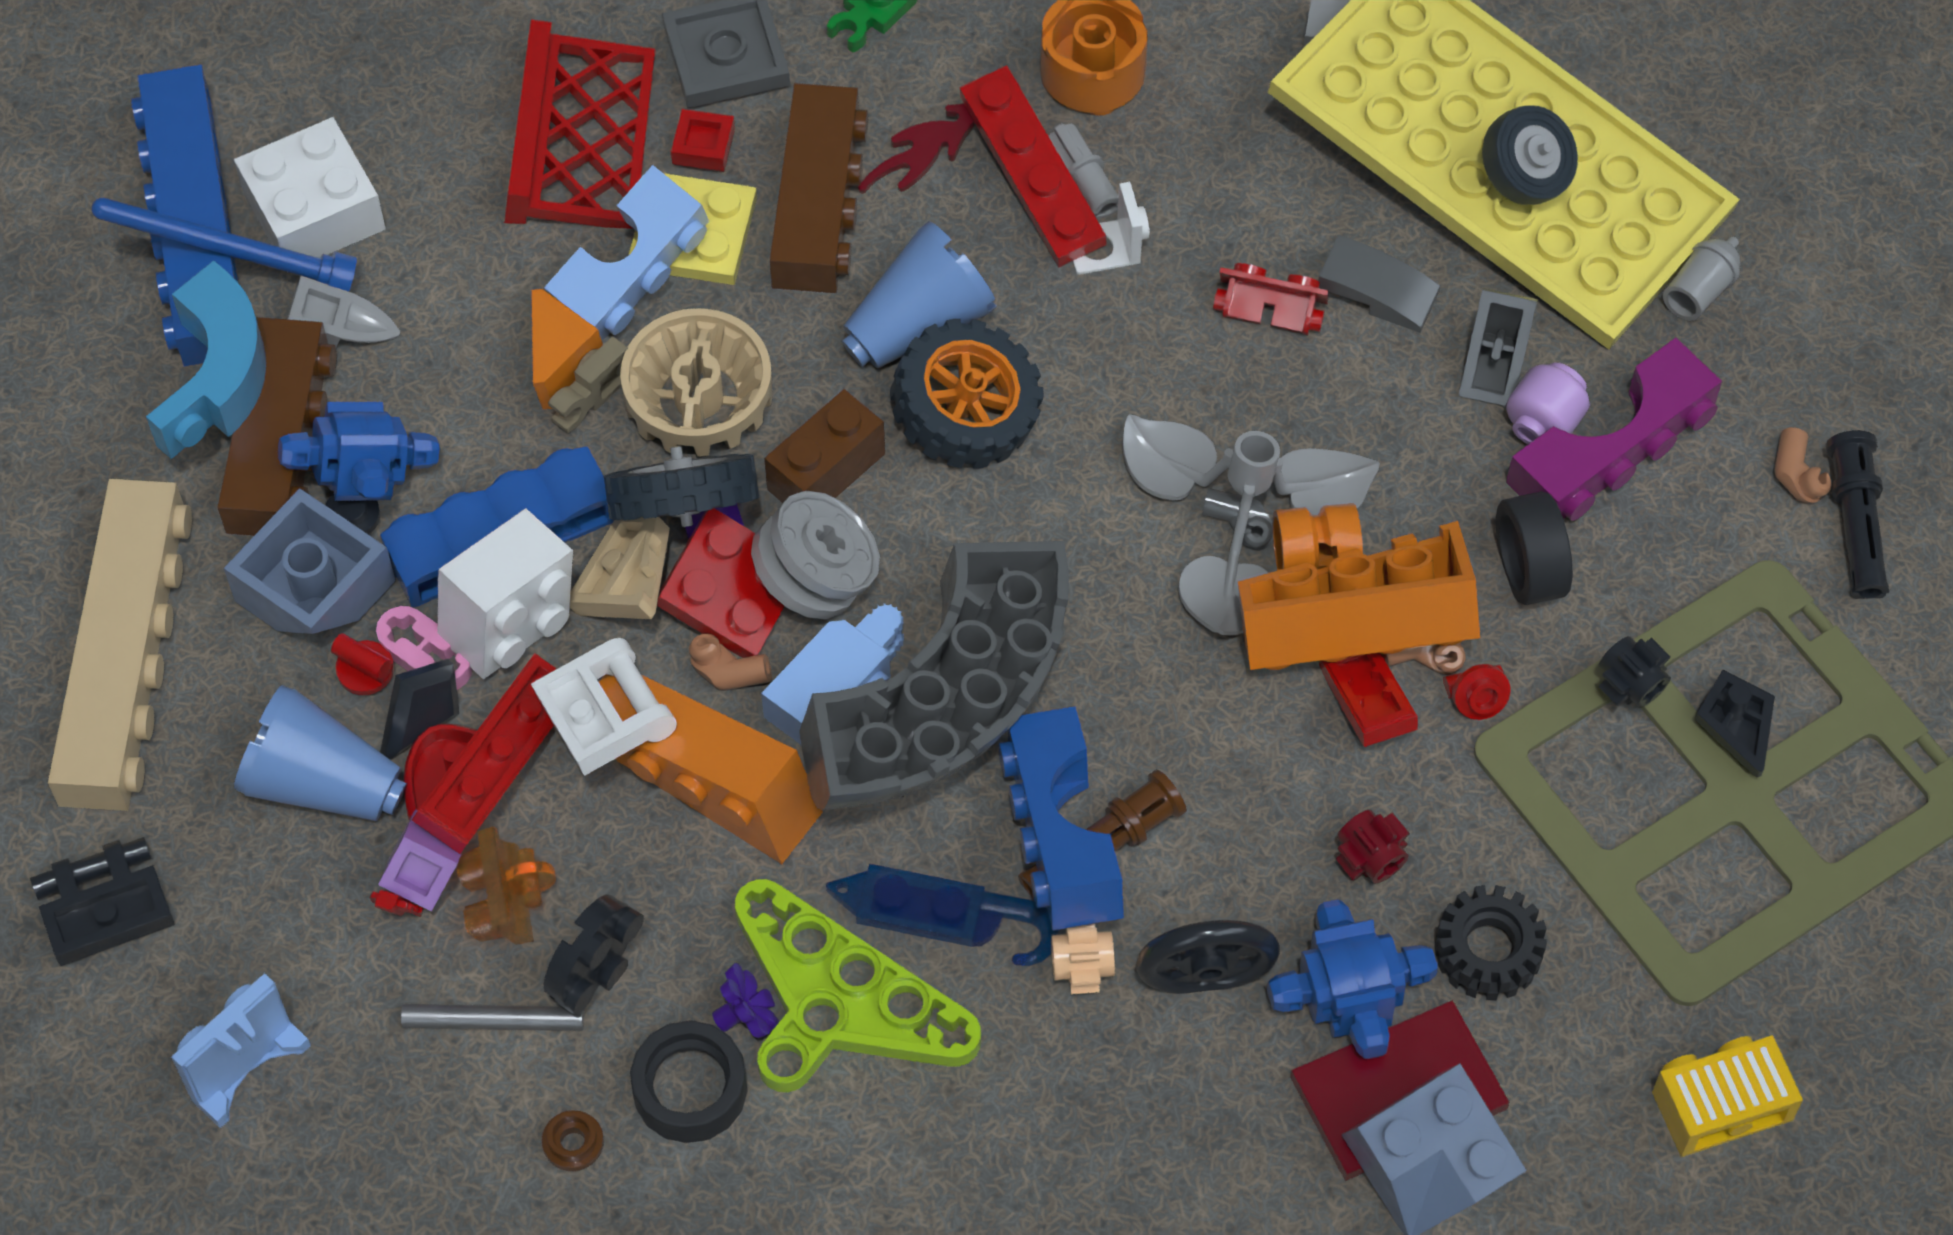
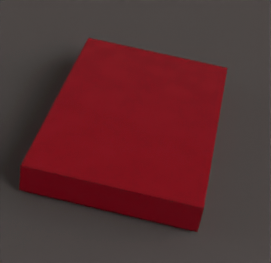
M1453 1000L1389 1027L1387 1053L1382 1056L1369 1059L1363 1058L1356 1051L1354 1044H1350L1291 1070L1290 1078L1345 1181L1365 1172L1341 1134L1440 1072L1457 1064H1461L1492 1116L1508 1110L1510 1102Z

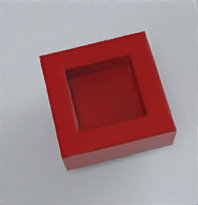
M682 109L671 149L672 164L725 172L735 131L734 116Z

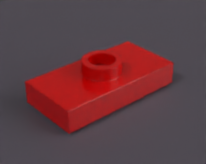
M1380 652L1349 656L1337 662L1319 661V666L1330 689L1363 747L1418 730V716Z

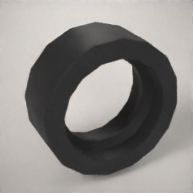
M1543 491L1501 500L1496 513V538L1499 556L1516 600L1521 604L1530 605L1566 597L1571 591L1573 580L1572 554L1564 519L1555 500L1549 493Z
M693 1020L669 1023L650 1034L636 1051L630 1070L635 1108L646 1126L665 1139L683 1143L710 1140L729 1129L742 1112L748 1092L743 1055L731 1036L712 1024ZM688 1050L706 1052L718 1061L724 1071L725 1085L720 1098L701 1111L689 1113L669 1110L661 1105L654 1094L653 1087L655 1073L661 1063L676 1052Z

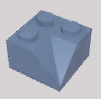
M300 488L224 567L234 601L280 632L314 634L359 621L396 581L386 546Z
M1461 1064L1440 1072L1341 1134L1404 1235H1419L1477 1203L1527 1171Z

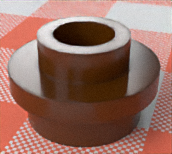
M577 1110L565 1111L553 1117L546 1125L542 1134V1147L546 1158L552 1165L565 1171H578L589 1167L598 1159L604 1145L603 1132L597 1120L588 1113ZM576 1133L583 1136L585 1139L584 1143L577 1150L570 1151L562 1146L563 1139L569 1134Z

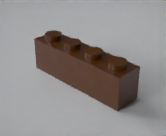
M794 83L770 254L771 284L773 289L837 293L839 275H849L852 247L851 243L843 242L845 230H855L857 198L849 197L850 186L861 185L863 154L855 153L856 142H866L868 131V110L859 109L858 88Z
M257 317L256 319L265 349L266 373L262 391L255 407L232 435L217 507L226 534L255 536L299 488L309 494L308 488L303 486L306 472H313L311 465L308 470L288 469L282 466L278 459V443L281 437L292 433L307 432L308 436L312 437L315 417H325L327 394L326 391H322L324 377L334 376L336 347L334 344H328L323 322Z

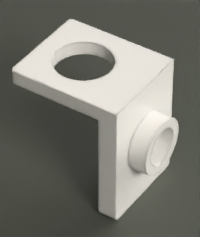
M1120 183L1117 220L1100 223L1106 237L1113 244V251L1107 258L1102 260H1093L1085 255L1073 260L1078 275L1140 263L1142 239L1149 238L1147 214L1143 206L1137 207L1131 183Z

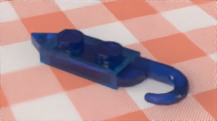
M870 863L868 871L826 883L827 893L856 916V924L969 947L983 946L991 941L999 931L1003 918L1032 924L1040 932L1041 939L1039 945L1028 953L1014 954L1012 962L1015 965L1031 966L1043 962L1052 954L1051 935H1059V929H1052L1046 907L1037 908L1035 901L985 891V886ZM840 888L847 889L845 893H840L838 890Z

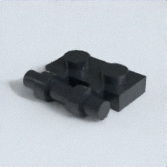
M144 837L125 844H121L120 840L102 845L103 852L70 863L68 858L51 864L52 870L30 877L38 900L58 892L61 895L60 899L39 906L59 966L175 925L154 865L131 873L130 866L152 859ZM112 874L113 880L82 891L79 889L78 885Z

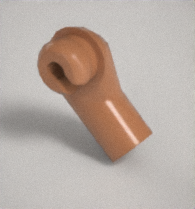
M712 634L698 635L690 643L689 653L693 668L716 689L731 690L771 682V666L766 654L737 659L722 644H719V640Z
M1460 643L1452 646L1435 644L1406 648L1395 654L1381 653L1388 667L1415 660L1441 674H1452L1458 671L1464 665L1466 659L1464 648Z

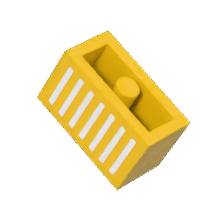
M1773 1035L1755 1041L1750 1036L1739 1037L1721 1046L1718 1049V1053L1697 1059L1694 1054L1675 1058L1663 1066L1652 1091L1681 1157L1793 1121L1803 1101Z

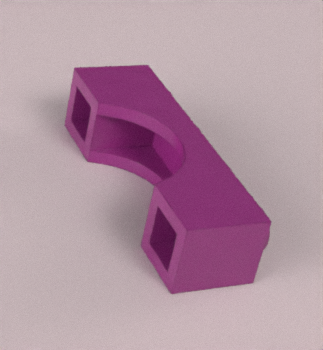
M1675 337L1635 367L1628 392L1634 406L1635 417L1629 424L1614 433L1594 437L1571 434L1553 426L1512 456L1506 483L1519 496L1541 491L1549 493L1557 503L1563 519L1568 517L1571 521H1575L1591 508L1595 502V495L1603 489L1609 487L1615 491L1625 485L1634 475L1637 469L1636 465L1649 456L1655 461L1663 457L1676 443L1677 435L1690 426L1696 431L1705 426L1717 412L1718 406L1715 403L1722 380Z

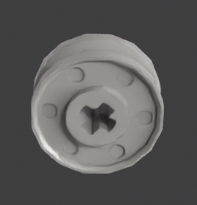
M803 491L789 496L774 515L770 516L753 536L752 559L756 573L769 593L786 608L808 618L829 619L842 614L856 596L862 594L878 575L880 555L873 534L863 519L849 506L825 493Z

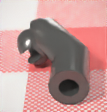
M1208 488L1202 515L1228 521L1233 530H1235L1242 496ZM1252 499L1242 543L1252 550H1261L1267 548L1274 539L1273 522L1261 503L1256 499Z

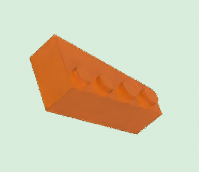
M1455 521L1440 525V536L1417 542V538L1413 533L1391 539L1392 549L1372 555H1364L1358 548L1339 553L1337 558L1328 567L1318 570L1314 565L1307 562L1238 581L1244 641L1250 670L1262 668L1280 670L1289 667L1291 664L1320 660L1337 662L1349 656L1377 652L1395 654L1406 648L1435 644L1452 646L1459 644L1463 640L1480 638L1476 578L1459 522Z
M604 675L599 684L621 720L625 721L637 714L615 676ZM642 675L658 703L666 705L676 719L677 726L675 731L666 739L659 742L646 741L615 758V760L631 769L644 781L655 784L772 859L783 864L823 813L821 809H817L812 800L807 773L797 750Z

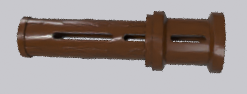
M1156 769L1148 775L1149 782L1122 800L1116 797L1111 800L1105 809L1106 815L1085 830L1105 834L1111 833L1112 843L1116 851L1126 843L1131 847L1134 845L1139 846L1147 840V832L1171 815L1179 818L1186 813L1187 809L1182 796L1171 780L1163 772ZM1036 864L1018 875L1021 885L1033 900L1031 872L1038 871Z

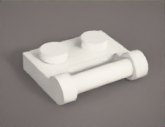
M622 638L611 639L531 683L538 699L584 776L646 741L659 742L666 739L675 731L677 726L676 719L666 705L659 704L634 664L636 659L634 651L629 643ZM606 674L615 676L637 714L625 721L621 720L597 680Z

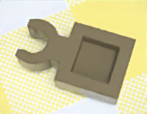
M612 336L599 349L589 351L581 359L577 369L574 371L576 381L570 386L563 387L557 391L549 400V406L556 411L551 417L552 422L565 432L570 433L583 421L589 409L592 408L596 411L622 387L621 364L628 347Z

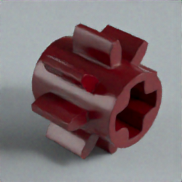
M1365 810L1350 819L1340 829L1337 838L1342 843L1338 847L1341 854L1336 860L1353 881L1364 874L1365 877L1369 876L1373 883H1380L1394 875L1408 860L1409 855L1404 848L1408 845L1405 839L1410 833L1393 812L1383 818L1381 814L1375 815L1372 810Z

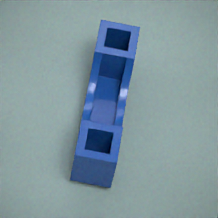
M1076 706L1021 715L1008 730V742L999 743L998 747L1004 778L1014 776L1016 782L1014 785H1009L1014 819H1025L1027 826L1020 828L1024 860L1026 864L1036 862L1038 870L1031 872V884L1036 907H1047L1053 930L1123 919L1122 876L1111 835L1077 827L1058 812L1067 800L1089 788L1087 747Z

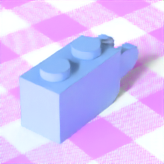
M884 603L883 606L878 605V608L872 609L873 613H868L856 627L846 620L828 622L761 693L764 718L801 745L799 730L813 693L850 689L876 681L882 677L885 681L890 679V661L896 656V651H900L904 640L901 611H898L897 607H892V604L885 605Z

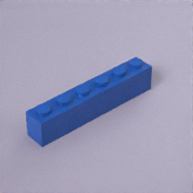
M202 64L138 75L141 97L132 98L131 102L137 129H145L147 140L137 141L143 172H151L153 183L143 185L147 209L231 233L210 92ZM150 234L155 259H164L165 271L156 272V280L162 305L170 304L172 316L162 317L168 350L178 348L184 367L204 363L208 348L181 325L172 294L213 260L238 282L235 257Z

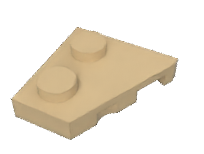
M660 517L614 520L572 588L569 607L575 614L580 616L652 619L656 613L670 528Z

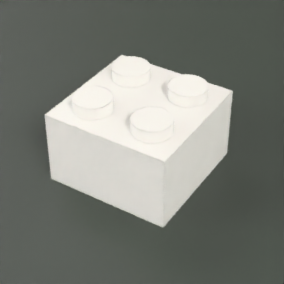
M333 117L234 159L243 194L271 245L321 258L322 254L328 255L386 229L378 194Z
M525 508L438 570L437 633L451 645V650L456 655L458 653L461 654L470 663V667L482 679H485L500 667L508 668L520 659L526 648L543 636H553L567 622L570 606L573 550Z

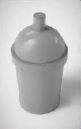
M1730 237L1727 241L1719 238L1699 242L1693 247V253L1663 292L1664 303L1674 315L1687 321L1698 319L1725 289L1730 288L1737 281L1740 275V255L1735 249L1739 244L1737 238Z

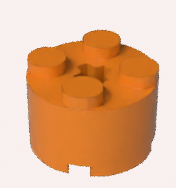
M1057 0L1049 8L1042 22L1040 73L1043 86L1055 100L1076 111L1104 116L1110 114L1114 109L1125 105L1137 95L1145 79L1148 42L1143 15L1137 5L1131 0Z

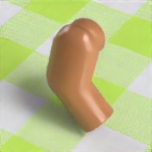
M1786 428L1780 434L1774 468L1775 477L1796 500L1804 503L1818 502L1822 496H1825L1830 491V476L1827 472L1820 474L1821 468H1810L1804 462L1808 434L1799 428Z

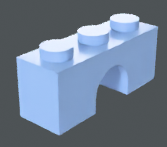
M654 165L648 169L617 204L624 221L638 232L637 244L631 254L618 262L607 263L595 259L583 248L579 247L544 287L546 292L599 330L601 340L610 333L613 335L620 333L629 324L635 313L633 307L646 292L653 294L666 282L671 272L669 266L683 251L689 253L695 249L707 231L705 225L709 222V219L702 204Z

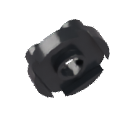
M609 894L603 895L592 902L574 922L583 928V931L572 945L562 939L554 952L545 974L544 992L549 994V997L555 1000L557 1004L574 1015H579L583 1012L599 986L608 991L611 990L626 971L628 960L622 957L628 943L639 932L644 921V915Z

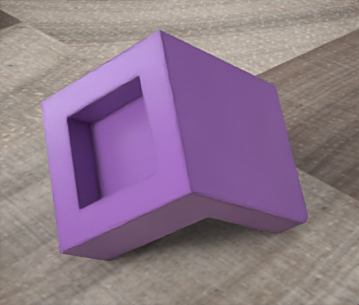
M415 809L389 857L378 885L432 911L456 868L461 854L413 822L412 818L418 811Z

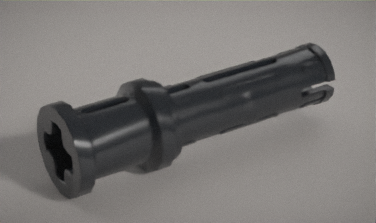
M1851 430L1833 435L1826 442V452L1829 457L1833 458L1836 480L1831 485L1832 496L1837 503L1842 505L1852 582V596L1855 599L1883 598L1886 596V593H1889L1876 502L1883 491V483L1881 478L1875 474L1873 453L1878 447L1877 439L1874 434L1862 430Z

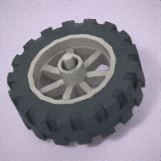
M678 446L670 448L671 459L663 460V463L634 467L629 470H621L604 475L609 519L612 520L647 519L669 515L680 517L682 527L693 525L692 515L698 514L700 511L733 506L737 503H746L759 498L753 454H728L693 459L691 456L683 457L682 448Z

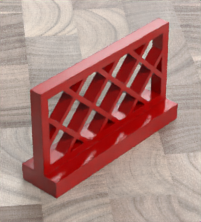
M531 19L504 223L526 224L527 217L604 228L633 229L624 221L620 211L603 209L594 198L611 187L622 197H625L641 178L655 49L552 34V22ZM559 53L581 56L590 66L571 76L558 62ZM619 62L643 63L641 75L626 84L610 68ZM599 75L612 88L613 92L595 102L581 85ZM555 78L560 81V84L554 87ZM640 88L638 99L633 92ZM571 93L585 109L566 120L552 103ZM623 100L637 113V117L619 127L606 114L605 110ZM594 118L608 135L589 145L575 129ZM550 121L556 126L549 130ZM635 131L633 142L628 135ZM565 136L579 153L560 163L547 149V146ZM618 143L632 156V161L614 171L599 154ZM589 162L602 175L603 179L584 189L570 172ZM544 165H546L550 169V171H548L545 174H543ZM628 175H630L629 186L623 181ZM557 180H560L574 195V197L564 203L540 200L541 190Z

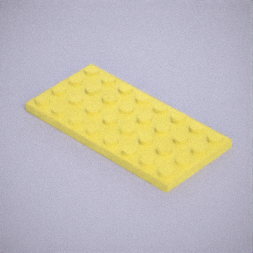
M1350 0L1271 81L1268 90L1271 96L1607 349H1610L1677 275L1693 253V247L1699 242L1708 240L1735 210L1740 200L1470 0ZM1527 105L1541 106L1557 114L1570 129L1578 152L1576 174L1569 187L1556 198L1537 205L1518 204L1500 194L1487 176L1482 157L1484 137L1491 124L1502 114L1514 108Z

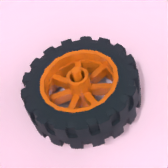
M960 319L946 320L944 325L939 328L936 324H933L924 329L920 338L915 337L907 347L894 372L893 377L895 379L890 387V400H895L896 404L892 410L897 424L903 423L906 428L904 432L906 438L913 445L918 442L924 447L923 453L928 457L936 460L939 456L948 460L947 465L962 468L964 463L972 464L973 469L988 467L990 461L996 460L997 463H1000L1010 457L1013 450L1023 444L1041 412L1038 408L1044 396L1043 387H1038V380L1041 377L1036 363L1030 364L1027 359L1029 352L1021 343L1015 345L1009 340L1010 334L998 327L996 331L985 328L986 323L978 320H971L970 324H961ZM958 365L959 378L943 366ZM930 375L948 389L932 391L929 380ZM993 382L1001 395L984 390ZM946 403L947 411L940 404ZM982 405L1002 410L1003 414L991 421ZM972 415L975 423L963 419Z

